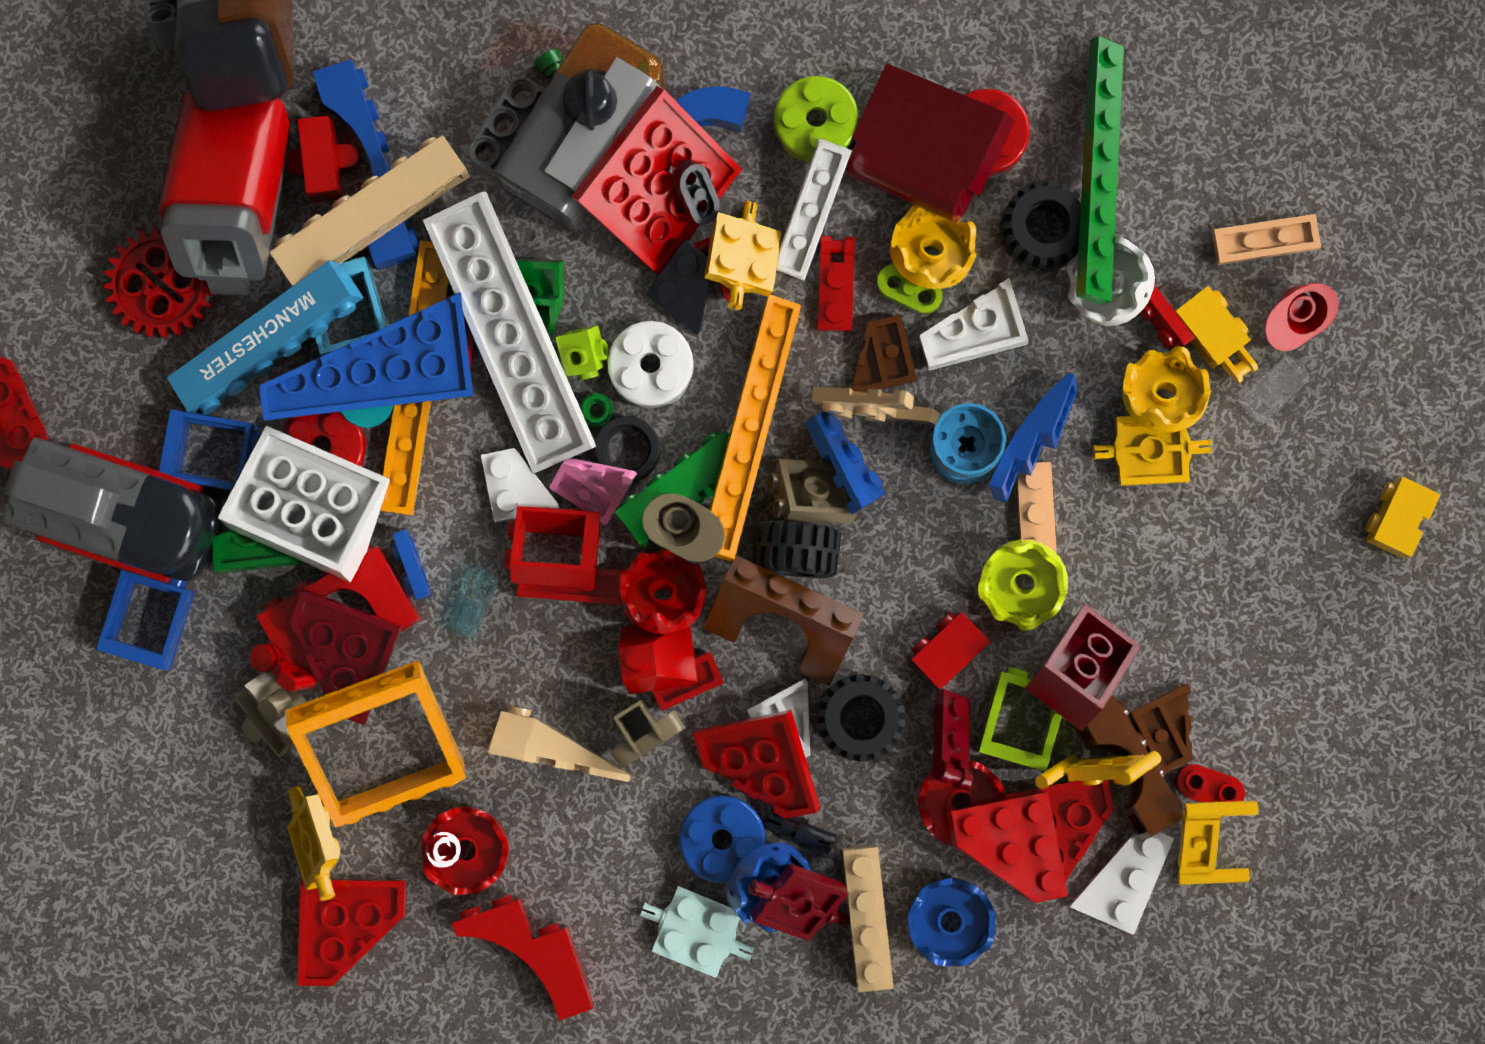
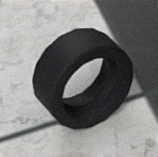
M620 416L609 421L599 431L595 441V456L599 464L616 467L608 456L610 439L622 430L639 432L646 439L648 454L645 461L639 467L628 469L637 473L633 482H637L646 478L655 470L660 459V442L655 430L646 421L634 416Z

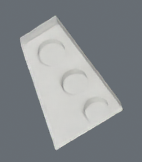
M1010 278L1000 283L997 288L988 294H983L975 299L972 304L960 312L953 313L919 336L928 371L1028 345V337Z
M1133 831L1113 854L1112 858L1089 881V884L1068 906L1134 935L1174 838L1158 833L1151 838L1139 841Z

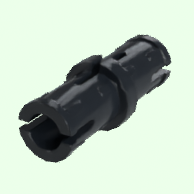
M774 808L771 809L764 829L793 839L792 843L796 845L803 843L829 855L832 848L831 844L834 843L836 838L835 833L808 824V820L805 818H801V820L796 818L784 819L773 812Z

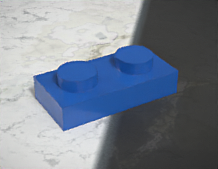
M405 529L392 534L395 543L390 544L396 562H403L407 575L402 576V580L408 595L414 594L417 600L433 596L410 531Z

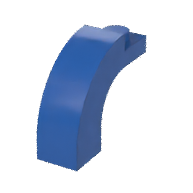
M706 87L689 92L677 99L676 102L701 127L717 126L741 133L750 104V93L730 87Z

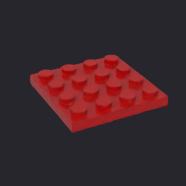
M656 86L571 197L647 268L659 276L684 240H689L700 225L685 215L673 187L672 177L676 167L686 160H692L703 165L709 173L719 199L742 171V168L663 88Z

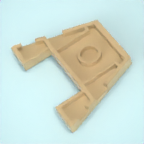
M813 387L811 401L822 406V411L832 413V416L836 418L852 419V415L865 416V420L872 422H885V419L931 426H935L939 420V412L933 408L913 406L914 396L907 391L894 390L892 394L882 393V390L868 389V392L853 391L851 388Z

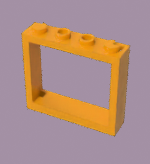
M419 660L286 710V728L324 806L328 809L335 828L344 824L356 823L365 816L376 812L388 811L397 804L410 799H420L429 792L442 787H452L459 781L466 779L464 760ZM416 692L447 761L338 801L307 739L306 733Z

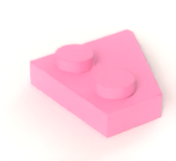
M569 458L561 464L549 488L583 511L600 512V522L607 525L637 473L633 470Z

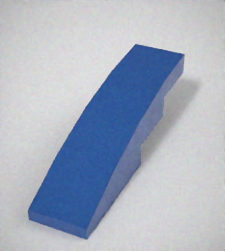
M1067 373L1039 401L1017 430L1003 453L989 483L995 500L1007 503L1018 473L1032 475L1042 446L1056 449L1078 392L1074 374Z

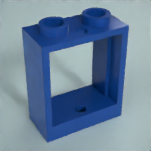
M170 410L159 471L203 487L232 491L261 436V433L258 432L259 427L248 422ZM190 424L244 433L235 482L181 473Z
M121 570L96 650L161 670H171L196 591L186 589V581L171 578L169 583H165L134 572ZM136 583L180 596L162 653L118 640Z

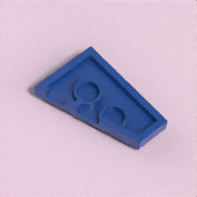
M823 411L804 423L822 458L833 464L835 468L833 480L838 489H846L851 499V502L846 505L852 515L886 494L882 488L881 479L866 466L862 460L863 456L860 449L854 443L849 442L842 432V424L836 417Z

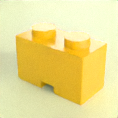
M1405 477L1394 479L1393 483L1387 482L1380 495V500L1383 501L1379 513L1374 512L1367 522L1365 531L1369 532L1366 542L1402 559L1412 557L1423 534L1417 528L1423 518L1426 520L1430 519L1441 494Z

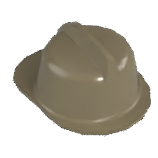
M673 493L663 494L653 499L645 508L642 519L643 527L648 537L656 544L678 556L693 562H702L715 557L722 549L725 534L721 521L709 509L689 498Z

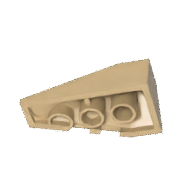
M511 706L510 712L501 711L489 747V754L531 763L544 762L556 768L576 769L586 774L625 782L630 781L632 774L624 769H620L619 766L542 720L530 717L531 710Z

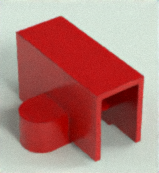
M329 115L298 119L301 149L292 150L288 153L286 169L295 177H304L306 194L314 203L340 199L344 196L341 172L354 171L360 167L362 163L360 152L352 144L338 145L336 125Z

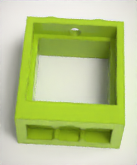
M1008 667L1007 673L998 672L976 752L1041 771H1047L1062 718L1053 709L1039 755L991 741L1007 683L1025 688L1030 679H1027L1028 672Z

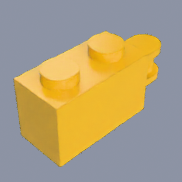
M1207 286L1175 312L1195 338L1190 342L1211 369L1221 364L1232 380L1239 384L1243 381V376L1249 371L1254 373L1258 370L1256 362L1243 347L1251 340L1247 335L1249 330L1240 318H1233L1226 309L1228 306L1227 301L1217 290L1212 291ZM1234 353L1241 360L1235 366L1228 358Z

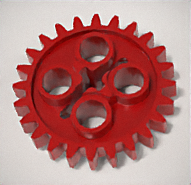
M153 227L151 237L143 230H139L140 240L137 242L129 236L126 237L129 247L124 249L117 245L116 249L121 256L119 259L109 257L108 260L115 265L114 270L104 271L105 275L112 278V282L104 284L103 288L113 292L105 300L109 304H118L113 309L112 314L116 317L124 315L121 324L128 327L134 323L133 332L141 334L146 327V336L152 339L156 335L157 330L164 339H168L169 329H172L178 336L182 335V325L193 330L194 325L191 319L196 317L204 320L205 318L200 309L202 307L212 308V305L205 300L206 296L216 295L211 294L206 280L191 277L189 286L183 289L178 288L177 283L181 275L174 269L161 231L157 227ZM158 252H165L164 263L158 267H153V256ZM139 263L145 265L152 273L161 278L165 284L183 297L184 301L178 303L167 292L158 287L153 280L141 272L137 265ZM135 278H142V288L138 292L131 293L129 289L130 283ZM167 299L169 302L168 310L164 314L157 315L155 312L156 304L160 300Z

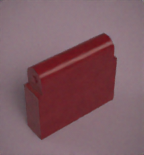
M886 63L851 138L857 143L848 160L846 172L851 178L956 223L964 215L973 194L980 197L1015 120L1002 110Z

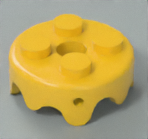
M913 205L894 228L889 246L891 260L904 278L920 287L928 289L952 287L960 283L968 275L977 256V253H975V224L972 221L962 222L960 220L954 223ZM924 247H934L940 252V255H929L925 252Z
M1176 346L1171 351L1163 353L1149 350L1144 353L1137 363L1129 362L1122 387V400L1130 416L1140 425L1159 432H1176L1193 426L1206 411L1211 394L1208 371L1205 368H1197L1191 361L1189 351L1181 346ZM1165 389L1172 392L1174 397L1164 399L1158 396L1156 392Z

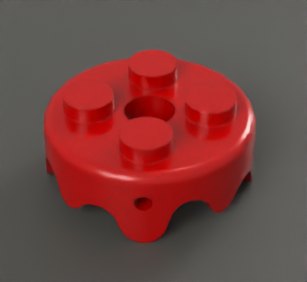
M978 89L967 93L965 96L1002 110L1015 120L989 177L1010 171L1018 164L1029 143L1030 124L1026 111L1015 98L1000 90Z
M341 411L290 417L285 422L281 430L282 433L312 446L318 437H327L331 443L328 453L364 468V457L367 447L365 432L362 427L349 422Z
M662 547L660 551L655 553H639L629 568L621 571L619 589L621 608L626 617L642 630L654 634L677 633L692 625L702 613L705 605L707 585L698 563L691 564L677 554ZM662 589L670 592L672 596L667 600H659L653 593Z
M969 760V770L973 773V781L967 790L954 787L950 781L942 783L933 778V770L925 777L919 789L917 800L918 813L923 825L932 836L949 846H953L946 812L953 810L951 800L955 794L966 793L971 801L970 807L1005 800L1004 787L999 778L987 767L975 761Z
M457 807L441 813L431 822L421 840L422 868L426 877L446 892L455 895L484 891L498 880L507 865L510 848L505 829L497 818L477 807ZM438 832H448L453 834L459 842L462 840L471 841L476 851L474 857L470 860L458 857L452 865L438 867L429 862L426 857L425 848L432 835ZM441 843L438 846L437 853L439 855L445 853V843Z

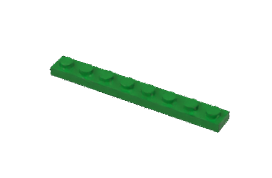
M1097 36L1089 40L1076 296L1104 305L1112 302L1124 46Z

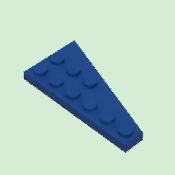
M461 292L259 385L263 420L473 396Z

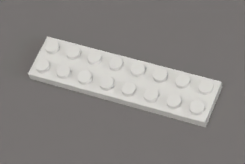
M480 192L424 219L423 222L454 293L458 294L461 292L463 314L532 473H537L596 447L487 192Z

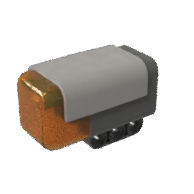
M600 23L588 24L579 34L553 75L546 90L526 78H517L508 84L472 140L469 147V156L479 172L496 181L507 193L569 231L577 233L587 215L590 214L571 196L613 143L614 137L615 139L654 88L658 86L666 90L664 66L656 55L608 26ZM585 70H592L593 72L605 71L604 77L615 89L618 99L614 114L602 125L595 126L594 130H589L588 126L581 125L575 121L566 135L563 95L566 84L571 78L584 73ZM522 91L532 94L530 100L524 104L514 101L515 96ZM510 120L513 122V126L508 132L500 133L496 131L500 121ZM490 148L495 151L494 157L487 162L478 160V155L482 150Z

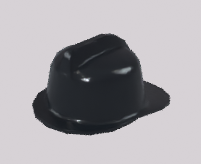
M592 68L582 70L572 76L566 84L563 95L566 135L575 121L581 125L588 126L589 130H594L595 126L602 125L614 114L618 99L615 89L604 77L605 71Z

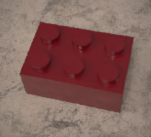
M1084 604L1064 627L1025 689L1079 730L1083 731L1104 708L1141 645L1088 605Z

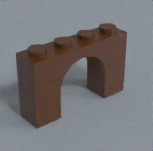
M735 555V559L732 561L703 629L735 643L745 620L755 613L768 612L786 617L803 630L809 643V648L798 672L830 686L855 636L864 613Z

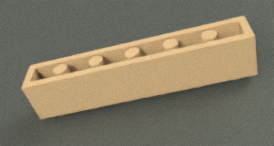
M442 135L437 139L436 137L427 139L418 147L419 151L409 158L403 156L393 162L389 167V172L380 178L373 176L361 185L362 190L351 197L345 195L338 199L332 205L333 209L325 215L321 216L318 214L311 217L303 224V230L294 236L287 234L280 238L274 244L276 248L269 253L291 285L297 284L328 260L343 263L469 178L470 175L445 137Z

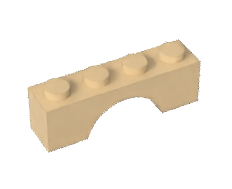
M877 845L841 848L845 884L849 891L847 898L858 992L894 989Z

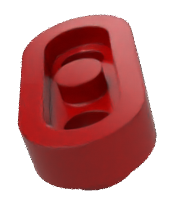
M1198 764L1185 765L1176 774L1175 784L1177 790L1183 796L1201 803L1244 801V786L1233 776ZM1193 775H1197L1200 778V785L1197 788H1192L1189 784V779ZM1229 786L1233 790V796L1226 800L1222 796V791L1225 787Z

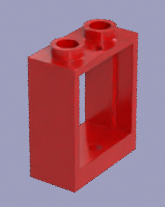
M517 506L516 519H510L508 526V540H513L512 549L506 548L504 556V569L510 570L511 583L594 589L601 532L600 512ZM526 532L583 536L580 565L523 561Z

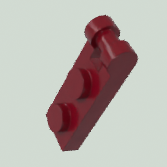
M946 689L935 693L933 778L942 783L950 781L954 787L967 790L973 781V773L969 770L970 699Z

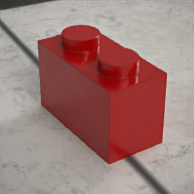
M949 612L936 625L939 632L931 640L924 636L911 649L915 655L909 661L937 690H941L990 643L986 636L962 612H959L956 616Z

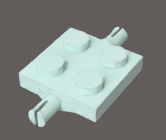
M680 886L677 887L672 902L665 910L645 902L643 908L655 913V915L641 911L640 917L659 924L658 937L652 952L712 977H717L723 961L730 953L749 961L751 955L739 951V949L741 948L750 953L754 951L755 947L735 940L736 928L740 918L731 907Z

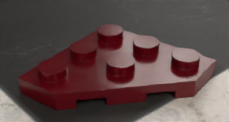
M306 589L301 591L290 621L295 636L297 635L305 651L307 662L316 681L318 680L324 695L385 673L403 627ZM372 709L346 719L365 725Z

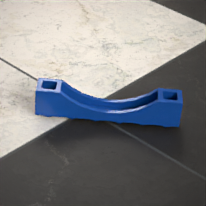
M352 59L313 71L323 105L328 112L341 119L362 141L370 160L373 176L380 178L389 172L391 164L388 165L385 152L390 151L384 132L378 133L374 121L380 118L374 100L367 101L364 89L369 87V83L363 67L357 69ZM405 220L368 246L374 265L379 270L416 259L418 255L415 248L419 247L420 241L415 227L409 229Z

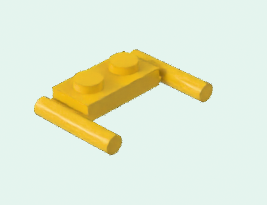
M1151 751L1145 756L1131 755L1081 759L1070 755L1037 776L1035 783L1040 789H1045L1067 774L1069 781H1082L1083 785H1096L1104 780H1114L1115 784L1127 786L1159 764L1161 756L1156 751Z
M1257 801L1185 803L1178 856L1179 885L1249 882L1250 874L1248 868L1215 869L1221 816L1258 815Z

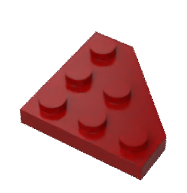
M0 357V466L12 470L15 460L23 462L29 445L34 438L52 441L15 362Z
M791 710L702 728L693 733L704 768L712 773L718 772L731 780L734 787L754 800L759 798L774 808L773 812L782 818L787 819L813 814L821 809Z
M1104 780L1096 785H1083L1082 781H1068L1050 785L1045 789L1038 787L1004 794L1006 800L1048 792L1065 882L1068 881L1071 872L1077 863L1081 861L1094 841V837L1114 810L1108 780Z
M1040 792L946 812L953 847L964 855L971 857L997 879L1014 888L1029 902L1038 903L1068 896L1048 792Z
M301 879L298 986H334L406 916L407 880L330 879L335 895L331 899L320 900L318 888L306 890L303 879Z

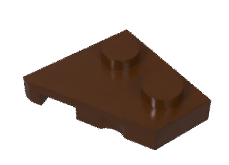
M901 314L869 321L852 386L853 391L868 392V389L885 390L917 382Z
M1188 683L1129 712V718L1135 730L1140 732L1146 741L1147 752L1156 751L1160 754L1161 761L1159 765L1164 774L1192 760V742L1189 739L1192 729L1191 716H1188V695L1191 692Z

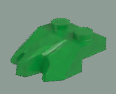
M515 258L548 336L552 341L564 300V260Z

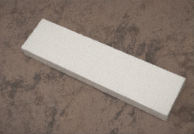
M823 139L818 140L779 248L777 271L805 280L852 150Z

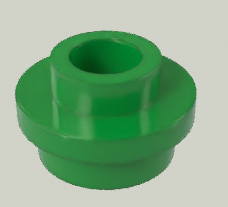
M590 394L580 404L584 419L590 427H603L613 417V404L603 394ZM601 405L603 407L602 415L599 417L592 416L590 413L591 407Z

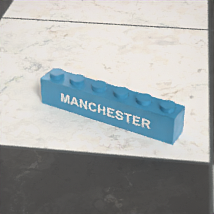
M328 260L172 373L167 379L187 412L203 415L210 414L221 406L220 401L228 395L233 396L245 390L248 386L247 382L253 377H259L270 372L275 367L273 363L281 357H288L298 352L302 347L301 343L306 339L323 334L329 328L327 324L337 317L343 318L356 309L355 304L361 301L363 296L343 264Z

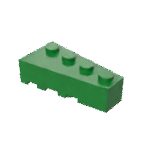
M717 430L709 434L700 442L703 446L694 454L688 451L673 463L675 468L665 475L661 472L646 484L647 488L638 495L634 493L619 505L620 508L615 511L616 515L643 549L653 542L644 530L642 519L645 508L653 499L663 494L673 493L687 497L701 505L713 496L730 435L727 430L721 434Z

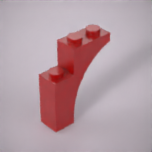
M511 894L492 900V908L480 911L479 907L475 906L458 913L460 919L452 923L456 937H473L494 942L520 957L544 984L551 997L559 1021L593 1009L595 1004L568 925L559 928L558 922L544 926L538 929L539 936L535 937L522 897L513 900Z

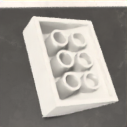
M266 426L218 519L230 530L351 583L367 552L390 480Z

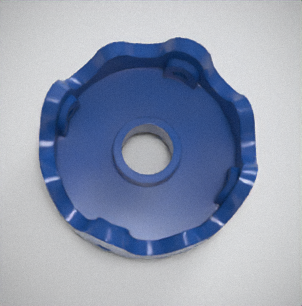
M731 795L711 796L699 801L687 812L679 832V849L688 868L697 876L714 883H728L731 873L741 859L749 852L766 844L765 829L759 814L746 801ZM725 829L732 835V844L727 849H718L713 845L712 835L717 830Z
M781 842L764 844L749 852L734 868L728 880L726 896L731 908L745 924L749 921L753 922L750 912L761 900V897L748 893L749 883H752V880L755 879L763 883L767 878L772 877L767 885H771L780 877L790 863L811 871L808 865L809 862L793 846ZM755 923L765 931H776L775 929Z
M939 878L926 884L912 899L907 916L908 933L917 950L930 962L942 966H965L991 947L995 932V911L987 896L973 883L961 878ZM949 911L956 912L960 916V925L953 931H947L941 926L942 916Z

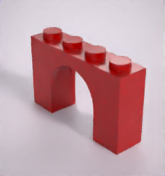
M368 545L367 552L351 583L323 571L322 573L325 577L314 583L310 579L297 585L292 589L294 595L285 600L277 597L262 606L264 612L256 616L269 640L277 646L281 655L293 664L304 667L312 674L313 672L305 657V651L290 625L292 615L303 589L324 597L341 590H353L361 594L370 603L377 617L403 626L401 632L423 620L383 548L378 546L372 548L371 545Z

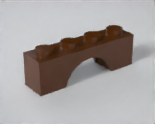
M1115 695L1110 696L1101 712L1083 731L1072 724L1086 750L1100 749L1111 752L1116 756H1145L1148 754L1144 737L1140 732L1134 730L1128 719L1129 713L1127 708L1121 701L1116 699ZM1159 764L1132 782L1130 798L1122 810L1139 841L1155 836L1180 821L1183 817L1182 803L1179 797L1170 791L1165 783V775Z

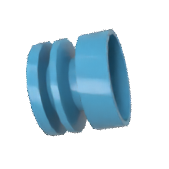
M965 403L953 406L942 414L934 427L929 448L933 466L942 477L952 483L969 485L981 482L993 473L1004 453L1006 443L1004 426L997 415L983 405ZM960 441L963 444L970 441L973 444L972 453L968 450L961 453L959 451Z

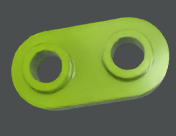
M894 264L885 266L878 275L877 288L880 294L921 315H927L936 311L941 304V289H928L908 281L898 272ZM889 278H897L900 281V286L896 289L890 288L887 284ZM921 292H926L930 295L931 301L925 304L921 303L918 295Z

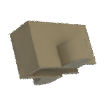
M272 670L263 672L243 686L245 690L236 695L234 699L249 716L242 723V731L247 739L253 743L264 739L280 759L295 748L286 728V710L307 701L299 691L288 692L278 685L276 677L272 675L274 671ZM317 730L306 733L307 739L311 737Z
M640 700L613 717L627 741L610 751L620 769H623L686 727L675 710L656 721L644 700Z

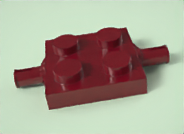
M790 863L780 877L771 885L761 883L755 879L752 880V883H749L748 893L761 897V900L750 912L755 923L806 941H810L819 929L829 923L842 926L843 928H847L850 925V914L838 911L839 905L849 895L846 884Z

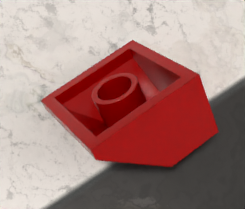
M691 625L684 630L671 634H654L637 626L621 628L619 642L622 682L630 695L698 683Z

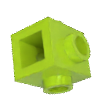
M598 325L567 331L556 337L558 345L557 356L566 377L578 375L579 380L593 378L599 375V369L607 366L609 349L606 341L601 338Z

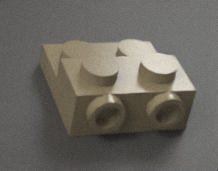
M778 459L774 472H771L768 476V492L775 493L776 496L773 505V516L775 519L819 524L820 522L853 523L857 513L851 514L846 505L851 502L846 489H838L833 480L835 468L832 463Z

